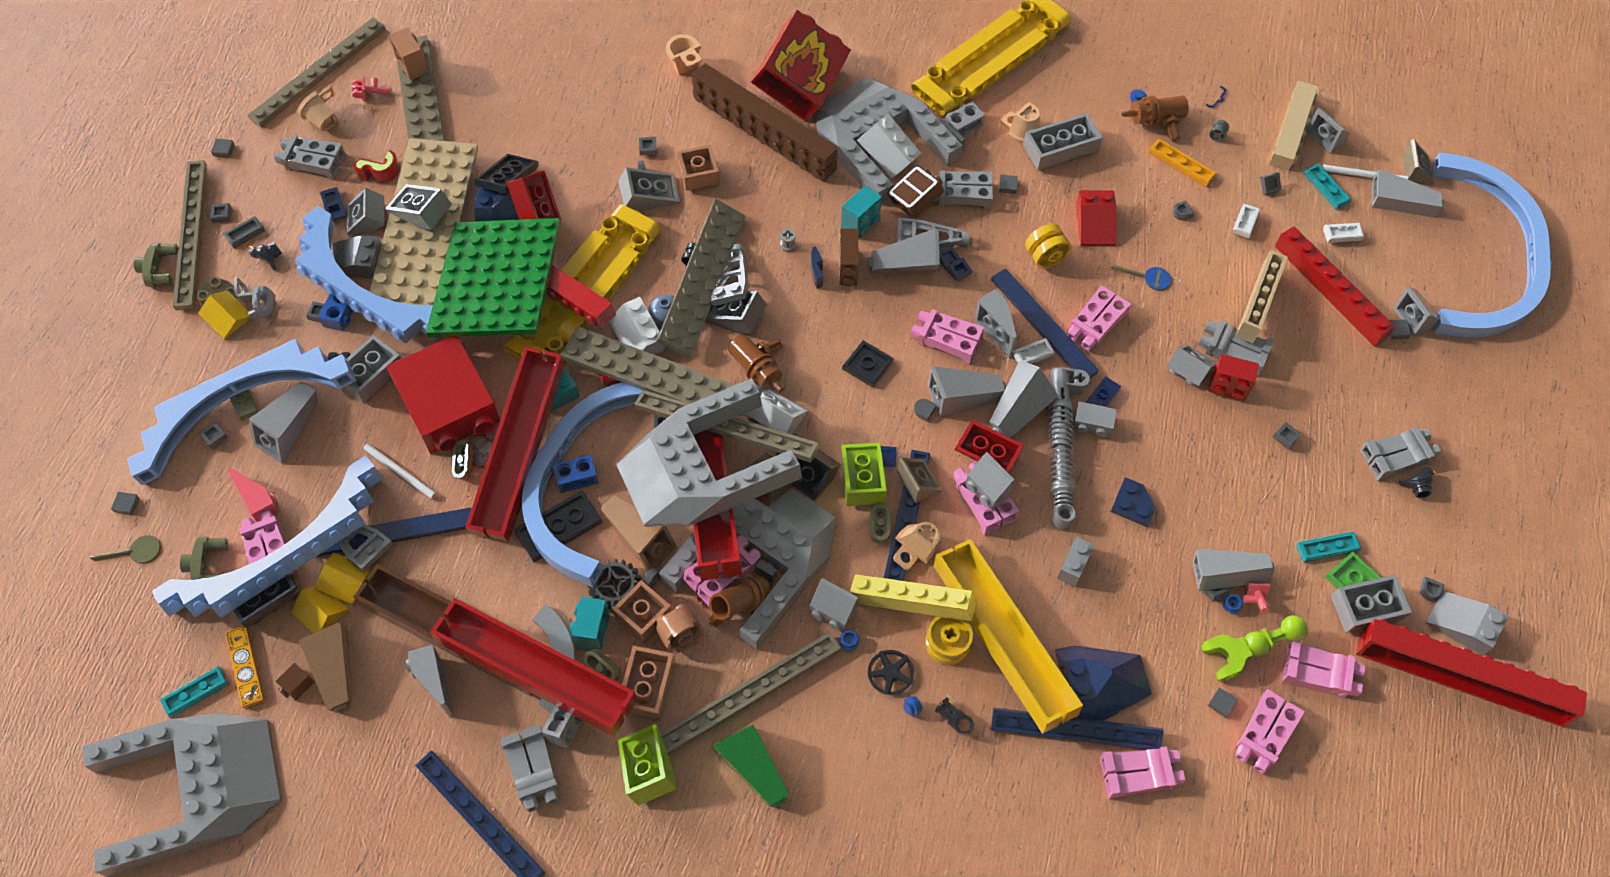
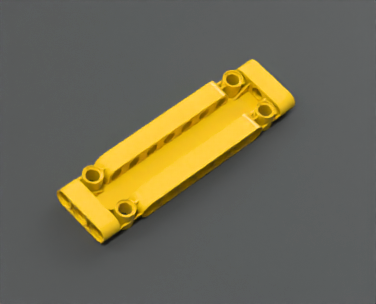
M1024 0L1020 3L1018 10L1010 9L941 58L935 66L929 67L926 76L911 84L912 92L940 116H945L954 108L962 107L966 99H973L1042 49L1048 41L1055 38L1056 33L1071 23V16L1052 0Z
M619 205L610 217L602 221L601 230H594L561 270L610 301L638 266L642 255L648 252V246L661 231V226L656 221L625 205ZM546 293L538 334L512 335L504 344L503 349L519 361L525 346L542 350L543 354L545 351L561 354L578 326L587 329L590 324L583 317L579 318L571 309L564 308L559 301L552 300Z

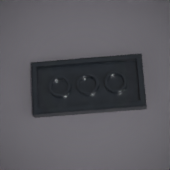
M506 154L475 178L474 186L506 194L509 192L507 182L528 176L539 167V161Z
M583 490L543 512L546 527L563 545L603 523ZM524 523L513 529L533 563L541 559L543 556L534 545L526 524Z

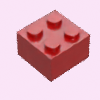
M1221 354L1212 371L1208 392L1219 396L1231 397L1235 400L1246 401L1256 383L1259 363Z

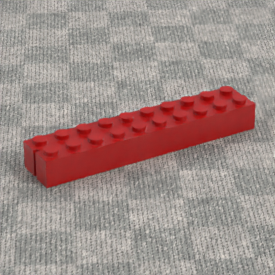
M525 346L465 527L471 534L487 538L490 536L492 539L509 543L522 503L525 479L536 458L566 364L562 354L545 351L543 354L542 350Z
M706 430L693 435L715 480L718 481L727 477L728 471L723 435ZM733 508L693 524L701 581L720 579L719 575H723L724 578L742 575Z
M456 598L452 600L444 612L450 626H448L445 618L440 617L430 631L436 643L614 737L625 721L624 716L627 717L637 702L635 691Z
M1374 619L1360 633L1356 655L1563 728L1584 716L1587 692L1580 690L1577 686L1560 683L1554 678L1539 676L1533 671L1516 668L1513 664L1493 660L1490 656L1473 653L1470 649L1453 646L1447 641L1435 640L1430 638L1429 635L1412 632L1406 627L1389 624L1383 619Z

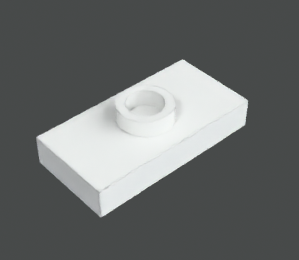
M1243 203L1232 233L1249 239L1260 209Z
M1360 223L1325 225L1323 228L1327 243L1362 241L1364 238Z
M1045 338L1014 350L1013 356L1017 363L1022 360L1034 364L1054 356L1055 352Z

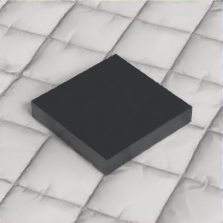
M863 340L842 365V369L873 388L891 366L894 358Z

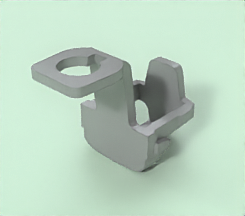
M235 278L234 289L236 295L243 302L252 301L254 310L249 311L248 316L251 319L269 318L273 312L276 295L266 286H257L252 288V292H247L246 285L239 278ZM259 300H263L264 308L259 306Z

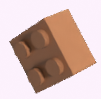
M406 27L388 35L396 59L410 81L429 73L427 69L428 61L423 56L425 51L421 44H417L418 40L414 33H410Z
M711 144L677 151L678 165L686 191L720 184L719 170Z
M642 580L612 609L615 618L643 643L656 632L657 618L662 614H668L672 611L671 605Z

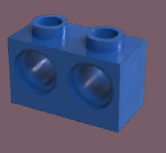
M331 293L318 318L323 327L344 332L345 327L350 324L351 315L354 310L346 303L340 302Z
M591 455L579 456L577 459L569 461L563 460L553 465L560 493L599 484ZM585 468L589 469L588 471L582 472V470ZM566 473H569V475L566 476V477H563V476H562V475H564V474H566Z

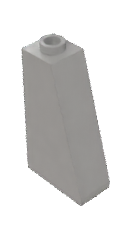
M1378 169L1372 180V207L1429 217H1436L1439 211L1443 210L1444 201L1442 200L1441 192Z
M1196 549L1193 560L1198 591L1249 585V583H1267L1270 575L1274 573V563L1271 562L1270 555L1264 553Z

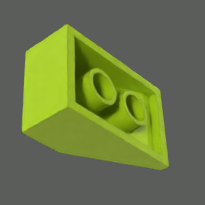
M880 443L841 445L846 506L885 504L887 490Z
M656 723L618 740L626 795L638 806L677 789L674 771Z

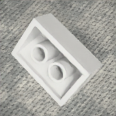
M888 113L857 140L890 180L921 154L919 149Z
M640 297L624 303L617 310L616 316L609 321L619 342L654 355L665 350V346L657 342L660 332Z
M756 385L760 392L762 407L747 412L743 416L753 418L761 426L792 434L808 410L771 389L764 390L760 385Z

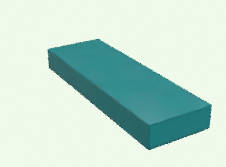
M1319 163L1305 169L1303 174L1335 210L1350 203L1351 198Z
M1354 531L1302 541L1296 544L1303 563L1350 554L1352 551L1356 553L1361 550Z
M218 666L164 696L160 701L167 716L172 718L230 684L222 668Z

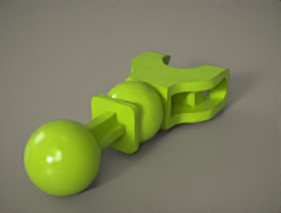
M1292 615L1282 621L1281 628L1269 633L1263 628L1261 632H1250L1245 638H1232L1221 634L1205 641L1201 648L1207 655L1220 653L1227 658L1228 664L1220 668L1216 675L1219 682H1225L1238 677L1242 672L1245 662L1250 661L1252 657H1262L1268 651H1272L1275 643L1285 639L1291 642L1303 640L1308 634V624L1302 617Z

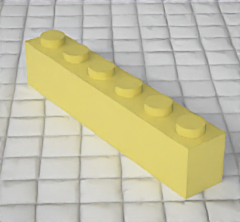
M856 574L850 589V593L858 597L857 604L966 621H972L977 604L973 592L969 590Z

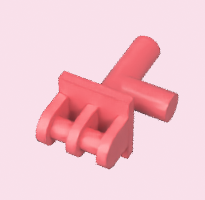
M363 77V80H353L352 96L354 98H363V101H366V93L390 94V87H378V79L375 77L371 78V86H366L365 77Z
M1249 583V585H1245L1246 595L1243 597L1244 603L1258 604L1261 613L1268 614L1269 608L1266 602L1270 584Z

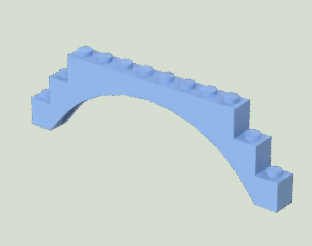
M317 206L302 217L303 228L306 233L299 237V242L303 254L295 259L296 269L301 276H306L315 285L324 288L328 294L332 293L340 302L346 303L355 312L361 313L368 321H373L380 329L386 330L395 339L401 340L405 344L420 331L426 335L433 305H412L395 302L376 296L358 286L344 274L332 255L331 240L334 225L331 214Z
M293 339L155 406L154 409L159 424L141 432L145 450L127 458L131 476L141 485L161 477L172 452L184 435L208 412L236 394L258 385L283 380L315 381L341 389L357 381L350 363L343 354L328 361L327 356L319 346L305 353L297 340Z
M364 456L348 467L341 487L323 512L291 541L259 561L233 572L198 580L170 579L152 591L158 604L169 617L184 607L194 617L212 607L217 615L222 618L365 525L358 512L374 502L367 490L383 479L370 460Z

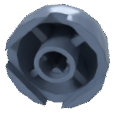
M669 294L657 296L648 307V312L659 331L674 299V296Z

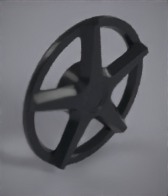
M880 651L869 663L868 678L871 685L877 691L886 695H897L906 691L912 684L914 667L909 657L899 651ZM894 654L900 656L901 659L891 664L886 655ZM880 657L884 668L871 671L874 662ZM906 662L910 668V679L900 673V669ZM872 677H883L885 679V690L879 688L874 683ZM899 680L907 684L904 688L891 692L893 681Z

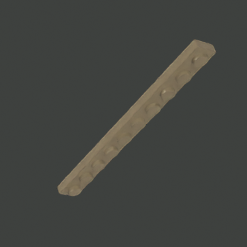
M372 17L248 114L249 119L258 126L263 127L386 30L384 24Z
M205 160L187 162L173 299L175 310L194 309L207 171Z
M642 390L634 403L635 409L668 418L679 408L689 404L646 390ZM733 418L706 430L781 454L792 450L796 458L807 462H812L819 448L818 442L738 418Z
M831 632L826 633L661 732L667 754L673 753L840 652L841 647Z

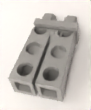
M292 135L290 139L282 140L281 148L284 152H276L274 159L276 163L284 165L286 170H303L325 175L327 179L334 180L345 159L346 152L341 143L298 138Z
M940 171V175H934V177L938 176L942 180V187L945 191L935 200L939 202V206L944 207V204L948 206L955 204L984 206V209L991 210L993 200L992 172L945 173V171Z
M1221 319L1218 324L1209 320L1204 332L1213 335V337L1203 334L1198 343L1199 346L1207 349L1205 354L1209 356L1212 354L1218 359L1221 354L1259 363L1258 376L1265 364L1274 339L1267 337L1264 340L1257 337L1254 343H1250L1236 337L1238 329L1233 325L1226 324V321Z
M1418 427L1375 441L1373 439L1367 440L1360 448L1367 464H1370L1369 467L1377 481L1420 465H1428L1433 458L1441 453L1438 445L1429 446L1427 443L1432 438L1428 429L1420 430Z
M540 724L521 731L534 773H532L519 732L500 738L518 790V798L528 812L539 808L537 799L540 797H545L547 805L559 801L557 791L560 789L555 779L545 736L542 734L543 729Z

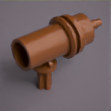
M1154 95L1143 97L1140 101H1134L1131 109L1123 111L1121 115L1122 117H1131L1135 124L1142 123L1145 126H1154L1159 121H1162L1163 128H1167L1170 140L1174 142L1181 138L1177 124L1180 118L1187 116L1189 105L1185 96L1157 99Z
M743 334L734 338L728 347V352L746 370V377L752 379L756 385H760L764 390H769L773 387L779 392L784 390L779 383L782 378V372L777 368V362L770 355V353L783 348L781 340L775 339L769 343L761 341L755 345L747 335Z
M746 576L735 580L732 587L712 595L709 600V607L713 615L709 618V625H714L717 628L724 620H730L734 615L742 611H755L770 593L772 582H767L761 576Z

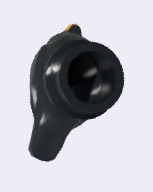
M275 242L268 243L267 246H251L249 250L251 257L269 263L273 270H276L275 258H279V255L283 254Z
M1425 467L1409 480L1399 481V485L1413 489L1412 491L1416 498H1426L1432 494V476L1436 474V471Z

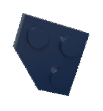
M1125 477L1110 512L1148 527L1155 506L1143 484Z

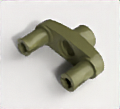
M151 243L144 257H136L134 259V269L137 273H142L146 287L161 284L172 285L173 276L171 273L159 274L158 270L162 256L178 255L179 247L177 244Z
M198 537L192 554L181 555V572H190L191 580L222 575H205L207 553L210 550H228V539Z

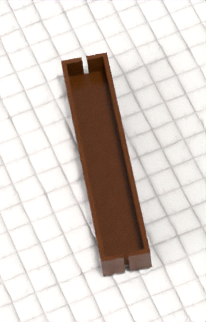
M706 63L692 74L693 96L697 102L718 113L723 119L732 122L736 127L755 137L762 144H766L774 152L780 153L788 161L797 164L802 170L811 173L816 179L825 182L837 170V146Z
M376 564L366 578L374 590L372 591L369 585L363 582L353 596L360 607L531 697L533 696L529 691L434 641L430 631L440 617L445 618L448 626H450L444 612L451 601L379 564Z

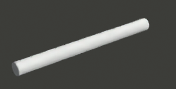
M1323 165L1324 170L1330 173L1372 179L1377 173ZM1397 175L1408 180V176Z
M369 443L365 444L363 449L430 499L436 497L437 493Z

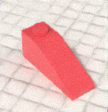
M232 468L228 469L244 503L256 522L262 521L260 515L265 511L269 510L272 514L279 512L276 506L279 502L274 493L269 494L263 486Z

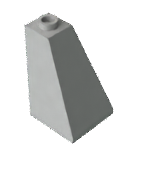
M933 229L872 251L871 257H868V268L872 269V273L936 271L940 265L939 229Z
M1022 360L1018 362L989 421L993 430L1011 438L1058 397V394L1040 367Z
M936 366L930 368L928 389L934 403L937 404L936 408L940 417L999 402L1007 387L1006 383L1002 382L1000 376L995 374Z
M301 381L252 416L249 422L253 445L281 464L285 462L317 405V392L315 388Z

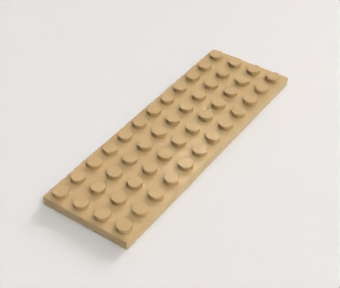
M409 138L394 198L406 184L439 188L452 205L431 230L419 228L391 213L389 214L369 292L395 302L412 305H433L455 222L462 221L479 149L477 144ZM363 315V320H364L365 322H373V321H368V320L364 317V315Z

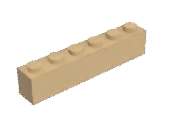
M1301 81L1297 82L1269 165L1289 171L1291 165L1296 164L1299 157L1296 152L1299 153L1303 143L1300 140H1303L1307 130H1304V128H1307L1311 118H1308V115L1311 116L1315 106L1312 103L1315 104L1318 94H1316L1318 86Z
M1273 250L1269 252L1261 267L1236 337L1254 343L1263 327L1285 267L1287 256Z

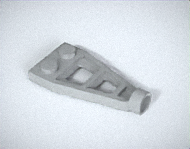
M899 218L897 242L915 236L918 229L926 231L939 229V232L949 235L948 240H939V248L951 245L968 246L969 231H962L914 218Z
M740 244L732 246L728 264L719 278L715 289L712 291L710 302L713 306L746 298L748 277L744 256L745 248ZM740 266L738 270L731 271L732 268ZM738 278L739 282L725 286L728 280Z
M363 525L337 542L349 561L363 572L393 545L388 537L367 525ZM356 534L367 536L368 539L357 550L350 546L349 541Z

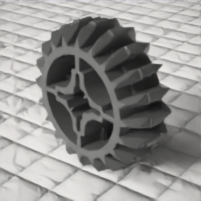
M615 558L614 563H610L607 560V565L601 564L603 572L594 587L588 586L590 589L588 591L589 596H592L594 599L606 600L608 610L610 608L613 609L642 580L641 575H638V569H633V564L631 563L626 565L624 559L621 563H618V559ZM609 576L605 582H602L604 578ZM613 580H615V584H617V592L615 590V587H613ZM630 586L629 590L624 595H621ZM603 594L613 595L615 598H609L604 596Z

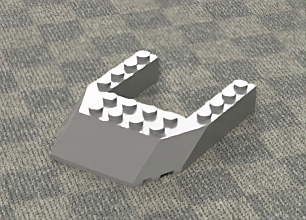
M867 77L825 99L821 107L814 114L818 135L838 147L837 159L862 188L866 185L882 196V203L890 198L887 192L893 187V184L860 148L862 145L857 140L887 113L898 126L907 122L946 166L961 159L963 145L922 101Z
M752 379L679 408L649 432L616 464L644 527H654L656 525L670 526V524L691 526L802 478L800 465L792 450H789L723 479L715 480L693 435L762 407L760 392Z
M790 488L770 506L754 498L733 507L737 537L743 535L748 541V546L746 547L748 550L756 549L761 554V559L772 563L777 570L784 574L740 629V639L756 650L829 560L836 517L793 488ZM694 532L659 572L661 582L676 593L685 584L683 579L685 570L698 562Z
M226 713L170 719L82 746L84 767L94 773L170 750L175 751L184 822L93 850L95 871L104 877H111L242 835L249 825L256 819L259 820L266 814L268 809L273 808L281 801L267 719Z

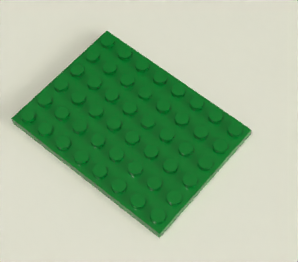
M560 219L455 222L426 329L427 337L538 334L561 226Z

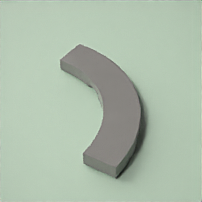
M545 604L533 618V622L544 631L551 643L552 649L575 660L574 646L565 624L555 611ZM542 698L539 701L543 708L552 713L555 705Z

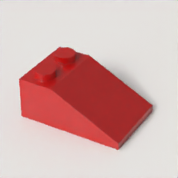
M1079 190L1076 210L1080 246H1116L1115 191Z

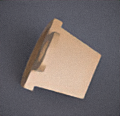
M680 34L672 37L667 42L666 53L679 75L697 67L698 63L701 62V57L699 56L701 45L694 37Z
M328 86L319 94L314 91L302 101L298 108V115L302 119L309 120L322 131H327L338 124L335 113L325 103L334 96L333 88Z
M1030 102L1016 114L1009 112L1001 120L1005 126L1010 128L1008 136L1019 143H1023L1025 132L1042 127L1039 109ZM1008 118H1014L1012 124L1007 121Z
M931 522L907 525L895 538L902 546L894 555V561L905 570L910 569L917 558L926 564L932 557L935 546L940 539L938 528ZM901 553H907L910 556L909 563L901 560Z

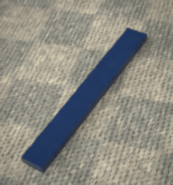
M1006 268L992 276L991 281L1044 339L1048 340L1051 347L1071 369L1083 370L1088 373L1090 378L1098 373L1099 369Z
M911 450L910 458L924 459L928 465L930 453ZM905 485L903 486L884 579L904 581L906 570L893 559L902 546L895 538L907 525L916 524L920 502L915 504ZM901 553L900 558L903 562L907 563L909 555Z
M471 507L370 525L369 527L380 531L392 543L466 529ZM356 534L349 541V544L353 549H358L368 537ZM336 543L317 556L343 551Z
M994 707L991 720V730L1149 750L1160 749L1164 732L1163 728L1075 717L1063 724L1060 721L1059 726L1042 734L1029 712Z
M432 750L415 764L420 772L517 877H542L545 874V871Z

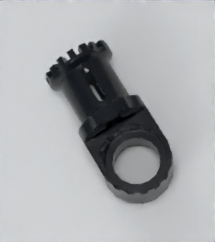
M946 697L936 707L935 712L943 715L948 720V724L957 733L969 735L974 728L973 720L961 709L955 708L949 702L950 699ZM962 719L970 722V728L966 731L958 728V723Z

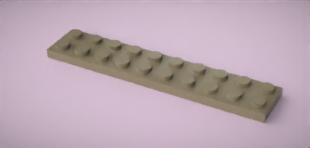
M427 35L416 37L418 40L417 44H421L425 51L423 56L428 61L427 69L429 73L410 81L397 61L408 141L409 138L444 141Z
M717 199L712 202L657 338V342L687 358H690L693 354L712 305L710 302L712 291L715 289L719 278L728 264L731 248L736 243L746 217Z
M579 326L561 353L564 360L641 390L689 404L735 386L732 383Z

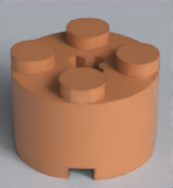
M684 604L678 605L668 614L660 615L656 620V633L670 653H673L672 650L680 653L689 649L697 642L696 637L699 634L702 636L704 633V628L696 616Z

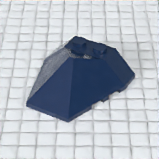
M477 187L474 206L475 222L519 220L510 192L505 194Z
M1083 646L1055 649L1059 668L1064 669L1068 684L1083 705L1076 718L1104 721L1152 695L1141 655Z

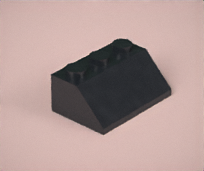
M819 449L812 462L796 458L800 465L802 478L795 481L794 487L814 501L833 481L841 466L840 463Z
M288 574L233 611L240 624L249 628L270 613L277 611L287 602L294 600L301 590L291 575Z

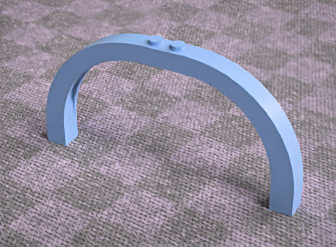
M1439 153L1433 162V177L1457 180L1477 186L1498 198L1515 215L1526 239L1528 282L1523 298L1503 310L1490 313H1467L1440 309L1437 314L1439 320L1434 326V334L1461 338H1481L1506 332L1524 321L1540 303L1547 291L1552 261L1550 260L1551 246H1549V234L1545 218L1531 195L1518 182L1501 170L1469 157Z
M623 382L591 394L580 401L561 419L552 434L548 435L544 446L538 450L523 487V516L528 532L539 553L553 568L563 575L590 587H594L603 572L600 562L569 549L551 534L543 518V497L547 484L554 472L553 465L558 464L562 460L577 436L599 417L611 411L634 405L642 390Z

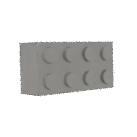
M1084 113L1025 132L1023 147L1038 171L1099 151L1103 137L1088 113Z

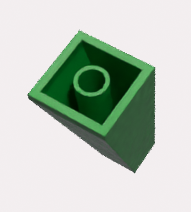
M753 724L711 746L726 764L767 805L771 806L773 804L774 807H777L786 802L785 797L789 796V793Z

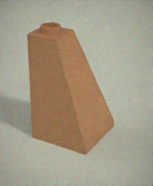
M613 495L601 508L608 522L647 572L653 567L658 568L677 546L666 526L644 527L636 507Z
M336 623L300 639L299 643L327 710L339 712L347 708L346 704L351 702L348 630L343 624Z

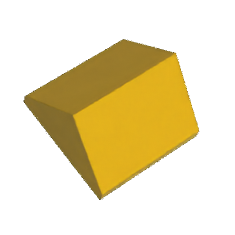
M228 290L209 295L198 313L224 340L251 319L248 316L249 311Z
M333 552L325 563L314 589L352 606L355 601L353 596L363 582L366 581L371 569L368 568L363 572L351 563L349 559Z
M311 587L300 591L291 613L314 634L336 624L350 609L340 600Z

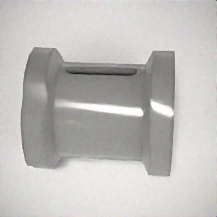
M790 228L780 232V247L786 252H790L796 247V233Z

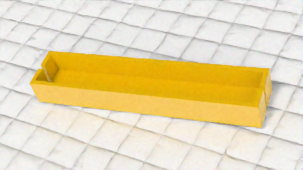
M969 539L956 545L954 550L949 548L936 554L934 568L948 588L973 592L977 604L972 621L969 622L1042 734L1059 726L1060 721L1063 724L1077 717L1083 706L972 540Z

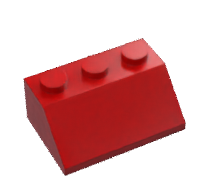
M545 171L507 182L519 220L559 218L560 222H562Z
M971 420L956 445L955 451L977 462L988 452L1010 474L1021 456L1024 444Z

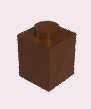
M295 663L275 681L280 686L278 691L286 698L291 696L295 701L314 683L310 676Z

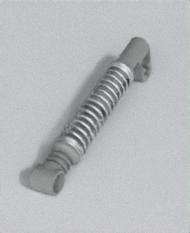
M1054 368L1050 371V384L1058 394V397L1048 405V415L1050 417L1048 420L1050 422L1049 432L1051 433L1049 434V443L1051 444L1049 445L1051 449L1049 451L1051 454L1049 464L1051 465L1050 476L1052 477L1050 478L1052 482L1050 484V491L1053 495L1054 514L1051 521L1057 529L1061 530L1068 528L1076 515L1073 508V495L1075 494L1076 486L1074 480L1075 459L1073 458V404L1070 400V395L1082 394L1090 381L1087 372L1070 368Z

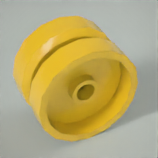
M1055 223L1038 228L1029 235L1025 242V247L1030 255L1033 256L1032 258L1036 265L1042 269L1058 264L1068 256L1072 249L1071 243L1064 236L1062 229Z
M937 616L928 627L925 642L927 653L939 664L950 666L960 663L966 658L972 644L973 631L971 625L966 620Z

